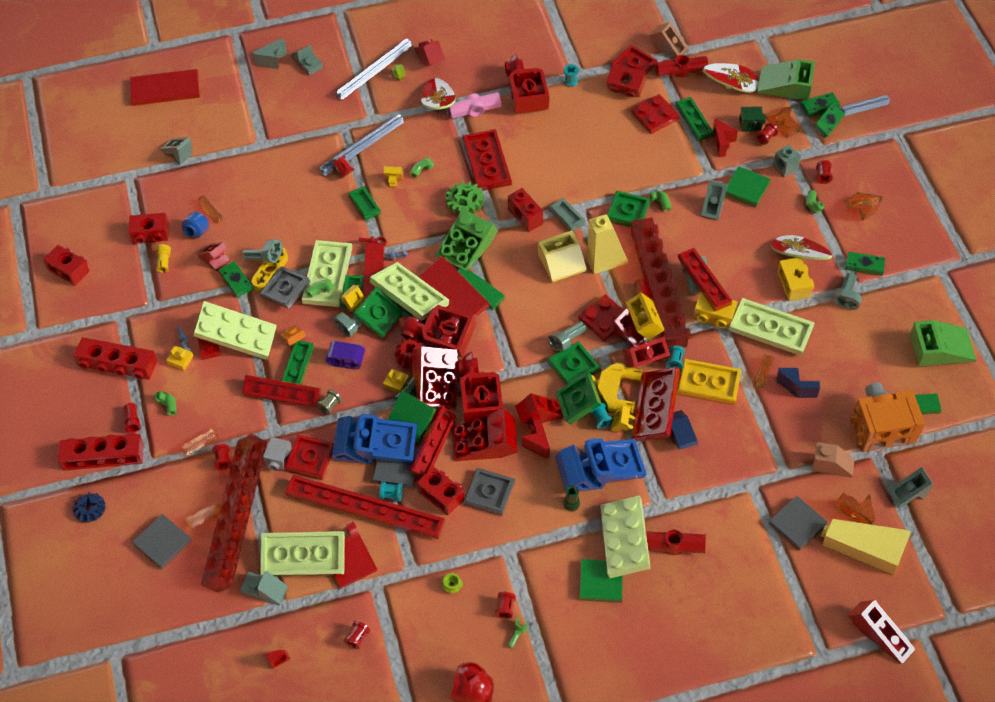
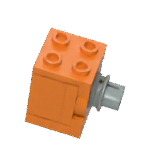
M879 382L866 386L865 392L867 397L858 398L856 406L853 408V414L850 417L851 427L855 428L856 441L858 445H861L862 451L867 452L907 445V443H917L925 422L913 390L898 391L890 394L888 391H884L882 384Z

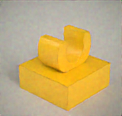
M384 166L383 173L385 179H389V186L397 187V180H403L402 167Z
M353 285L340 297L348 310L352 312L365 300L357 285Z
M174 346L166 360L167 364L184 371L192 360L193 353Z
M391 369L383 382V387L399 393L410 380L409 375Z
M622 406L613 413L612 431L618 433L622 429L625 431L633 429L634 426L628 423L635 420V417L629 414L630 408Z

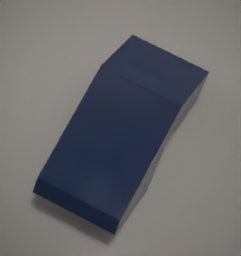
M778 368L776 381L797 398L818 397L820 381H800L798 368Z
M682 410L674 412L671 426L673 443L679 450L698 445V440L688 416Z

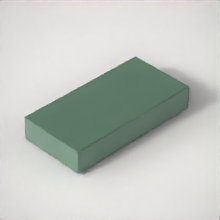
M564 198L549 206V211L569 231H575L586 223V220Z

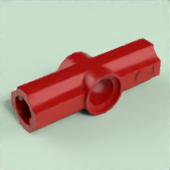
M678 55L675 60L656 62L657 77L675 75L684 78L691 72L703 71L704 67L708 65L707 56L689 58L686 55Z
M676 529L669 530L668 532L646 531L648 551H666L670 555H678L681 552L705 553L706 534L682 533ZM670 541H677L679 543L671 544Z

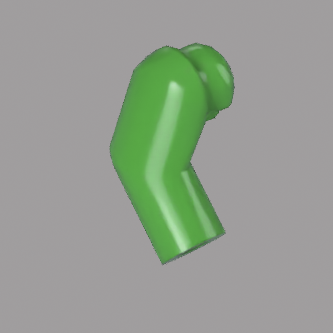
M430 158L418 161L412 168L410 176L417 178L424 167L430 170L434 166V162Z
M655 190L649 193V199L660 202L663 211L672 209L668 195L665 192Z
M809 190L806 206L814 213H820L824 209V204L821 201H815L816 191Z
M330 279L317 281L306 290V294L312 298L323 288L326 292H330L334 288V284L331 283Z
M156 392L154 398L158 403L166 406L167 415H176L175 397L166 392Z

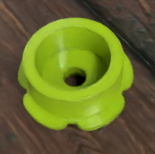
M395 64V68L392 69L394 77L399 78L401 81L402 78L406 77L402 64Z
M454 573L447 574L442 580L443 590L452 594L457 593L463 585L462 580Z

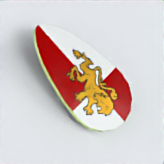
M715 63L707 65L703 69L707 76L725 85L726 89L733 88L751 93L756 91L759 85L756 74L742 65Z
M433 78L424 86L421 101L426 108L444 109L455 103L456 96L446 82L439 78Z
M781 236L772 242V249L775 252L793 256L794 258L799 257L802 260H825L832 258V253L826 247L801 236Z

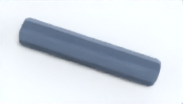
M883 95L842 106L841 110L845 113V116L888 105L890 98L888 95Z

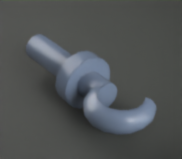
M391 251V253L384 254V259L391 258L395 260L396 257L405 258L408 256V253L406 251L402 253Z
M178 327L179 342L183 349L190 351L191 348L186 346L188 336L184 335L181 327Z

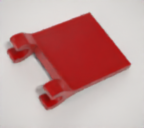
M354 521L346 524L350 537L345 539L344 574H333L340 589L378 571Z

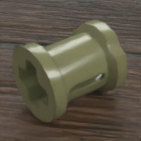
M329 389L323 400L318 401L316 405L321 412L330 415L336 404L342 402V398L337 392Z

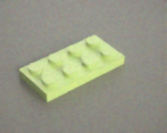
M316 240L307 275L311 282L304 289L302 304L340 306V297L342 296L349 266L352 243ZM330 279L331 283L334 284V288L330 292H326L323 288L312 298L306 294V290L317 281Z
M398 262L370 277L372 285L421 321L428 318L432 309L437 305L449 306V299Z
M742 298L729 331L802 356L815 323Z
M204 301L193 336L267 360L277 325Z
M640 496L600 505L609 577L614 578L651 569Z
M345 532L261 533V575L265 571L271 575L344 574Z

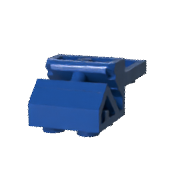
M361 414L357 419L352 416L338 418L332 460L372 464L373 459L412 463L417 424L378 419L377 415Z
M603 438L589 439L585 441L584 445L586 452L572 445L560 450L555 456L565 491L570 485H575L579 491L602 489L608 481L640 479L647 475L635 439L606 442L603 441Z

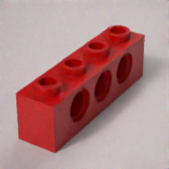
M81 337L73 355L77 365L83 369L91 368L100 372L115 373L119 376H132L136 379L150 380L157 363L153 350Z
M140 433L107 435L104 437L89 436L80 439L68 438L59 442L58 462L63 471L143 464L144 443Z

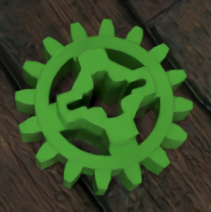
M462 181L461 185L455 183V188L449 187V192H446L445 200L448 210L452 209L453 214L456 212L460 214L462 209L475 214V210L480 211L481 206H484L482 188H478L477 184L472 186L470 181L467 184Z

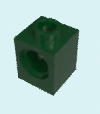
M762 106L741 107L739 115L741 132L762 131V126L766 123V114H763Z

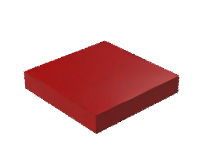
M630 45L610 63V68L614 63L643 71L647 74L655 67L658 60Z
M298 434L284 470L323 480L332 457L334 443Z

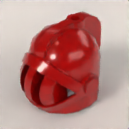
M475 662L462 663L458 665L450 700L455 702H491L494 681L479 664Z

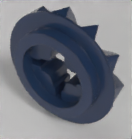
M88 492L86 495L81 494L80 498L75 500L72 509L76 519L89 523L96 521L103 515L106 504L103 497L98 493L92 494ZM90 502L92 506L90 507V510H88L87 512L85 507Z

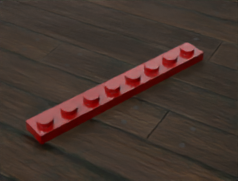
M292 475L285 490V494L290 497L435 539H439L445 523V518L296 475Z

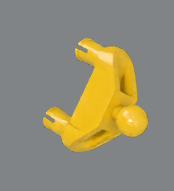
M617 362L601 372L600 380H597L592 375L595 387L598 388L597 393L600 401L605 403L607 412L613 413L622 406L630 408V413L633 414L635 402L618 399L617 395L623 378L641 381L642 369L629 368L624 363Z

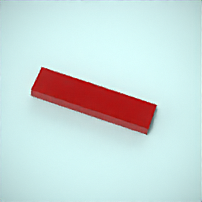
M366 243L363 284L365 299L375 288L370 283V277L384 270L385 243Z
M695 248L678 254V260L714 311L732 305L731 298Z
M245 375L242 394L317 407L316 404L320 399L321 388Z
M443 405L438 406L409 468V472L419 480L434 467L456 419V415Z

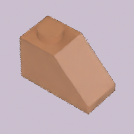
M671 22L657 26L649 35V38L658 50L674 58L678 55H683L688 50L687 45Z
M817 442L813 454L812 471L852 478L854 458L838 445Z

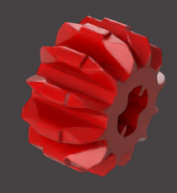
M409 337L408 341L402 339L401 344H397L394 352L398 365L402 364L403 369L409 366L412 370V350L425 347L424 343L419 342L418 338L414 341L411 337Z

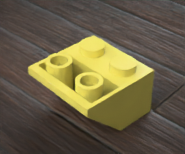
M573 231L538 242V256L552 283L586 271L581 247Z

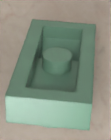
M281 38L254 51L255 65L279 69L277 59L287 54L285 41Z
M312 45L305 46L291 53V57L308 75L323 68V63L313 54Z
M189 137L172 138L161 148L164 154L174 155L179 164L185 162L193 154Z
M709 180L701 213L702 216L719 220L728 184Z
M921 467L888 490L897 505L903 507L916 497L924 499L934 484L925 469Z
M267 571L264 572L263 576L248 572L240 591L242 594L280 605L288 585Z

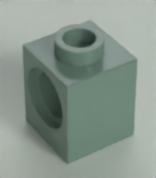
M787 145L775 152L773 167L783 177H786L798 169L801 155L790 145Z

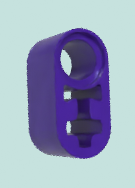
M333 341L330 343L325 361L327 364L335 367L359 369L365 349L358 344Z

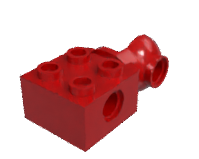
M514 54L509 61L505 62L506 76L509 77V89L515 114L549 109L550 95L543 69H524L522 59H519L518 55Z
M437 305L432 309L425 324L414 317L399 319V326L402 331L401 336L408 340L411 337L414 341L417 338H422L430 348L457 350V356L463 358L476 322L472 315Z
M472 351L467 353L461 360H458L459 376L462 377L460 378L464 422L502 409L503 402L499 374L479 372L478 358H473Z

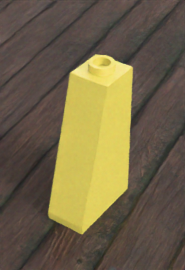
M607 214L589 219L587 262L593 274L628 264L626 255Z
M832 519L830 526L825 525L821 536L824 537L823 546L894 575L911 531Z

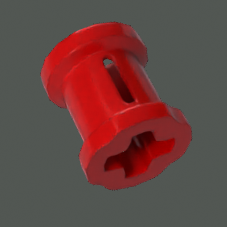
M769 122L762 131L760 130L756 133V139L759 143L767 145L772 137L779 134V130L774 123Z
M345 155L332 163L340 172L341 178L355 170L353 167H350L345 159Z
M821 160L816 165L818 171L817 181L821 184H827L833 180L831 173L832 163L828 160Z
M227 444L215 445L212 448V452L215 455L214 468L217 470L229 469L232 464L229 459L230 446Z
M499 592L497 595L499 602L498 608L495 610V616L511 619L513 618L512 607L513 602L516 601V595L510 592Z
M354 621L353 628L349 635L345 636L344 642L354 649H360L362 640L371 630L364 623Z

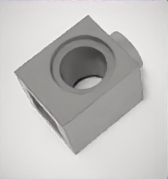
M271 437L263 456L266 467L273 471H285L284 466L292 449L290 441Z

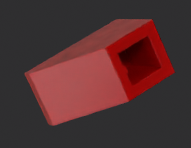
M425 40L418 43L419 46L414 48L425 66H431L445 60L439 41Z
M530 393L515 406L520 421L526 424H532V416L540 415L542 423L563 417L557 400Z

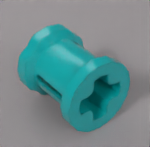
M568 64L563 69L565 74L563 83L567 87H574L578 84L577 74L579 69L574 64Z
M670 346L668 349L670 356L665 366L667 368L678 367L681 370L685 349L681 346Z
M601 403L602 405L590 412L597 422L596 426L598 429L607 428L613 422L612 417L606 411L605 403Z
M382 481L379 492L380 499L392 498L401 501L403 484H386V482Z

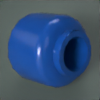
M200 212L190 213L182 222L183 232L190 238H200L209 228L208 219Z

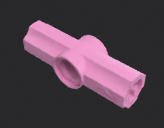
M498 92L483 96L470 94L465 100L455 102L452 106L448 107L451 118L468 114L477 117L483 114L485 110L501 107V99Z

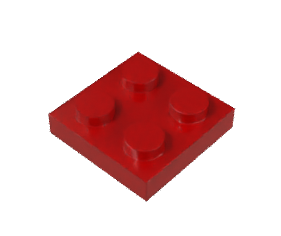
M660 94L631 108V113L650 134L678 121L680 117Z
M604 294L578 314V319L605 342L614 335L613 320L624 309L608 295Z

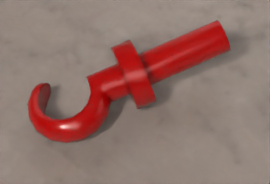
M371 236V238L359 237V242L378 243L379 240H383L385 245L387 243L384 237H378L377 239H374V236Z

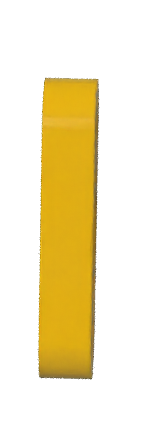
M284 247L281 253L283 256H280L277 262H263L253 276L252 285L255 291L261 292L280 267H284L288 261L287 250ZM270 266L275 268L272 272L265 271Z

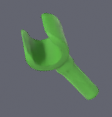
M521 617L515 621V632L508 644L510 648H513L520 634H524L527 631L528 621L524 626L519 625Z

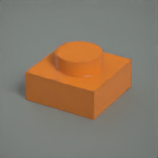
M297 325L288 327L285 332L280 334L282 340L288 345H292L306 337L304 331Z

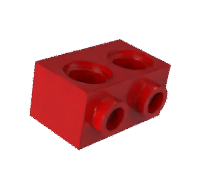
M432 467L417 482L418 493L447 515L464 500V489L461 484L456 481L453 482L444 471H439L435 467ZM448 494L454 495L452 497H446V495Z

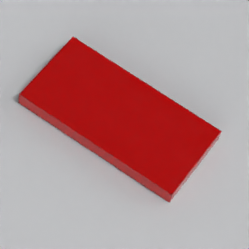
M198 69L130 77L132 106L199 98Z
M496 129L462 135L477 187L485 191L512 185V179Z
M443 256L418 276L449 299V306L447 308L472 315L475 319L490 306L489 302Z
M678 367L643 372L631 439H635L638 442L670 437L680 376Z

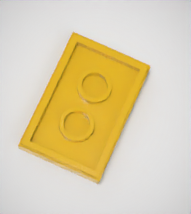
M684 359L677 394L735 405L742 369Z

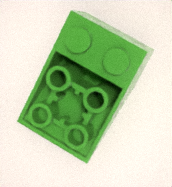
M796 59L762 66L757 93L801 100L809 99L815 61Z
M462 209L435 256L439 258L443 256L450 264L466 271L490 246L498 230L493 223Z
M935 320L914 322L910 338L918 366L976 362L967 328Z

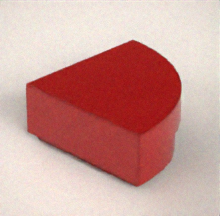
M276 650L265 654L271 669L291 659L285 650Z

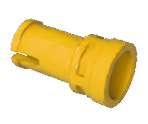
M165 244L156 247V270L160 273H164V268L165 273L169 269L168 260L171 247Z

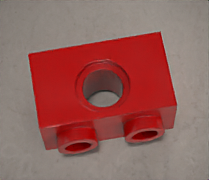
M613 63L606 81L607 87L615 93L623 92L630 97H640L646 81V73ZM624 80H629V81H630V82L627 83V84H623V83H622Z
M523 188L508 195V210L528 232L543 225V210Z
M166 213L129 215L128 233L132 244L169 241V222Z
M57 245L43 259L48 271L74 286L90 271L87 265L88 262L83 256H77L69 248H63L60 245Z
M665 337L654 338L622 349L627 367L635 368L670 356Z

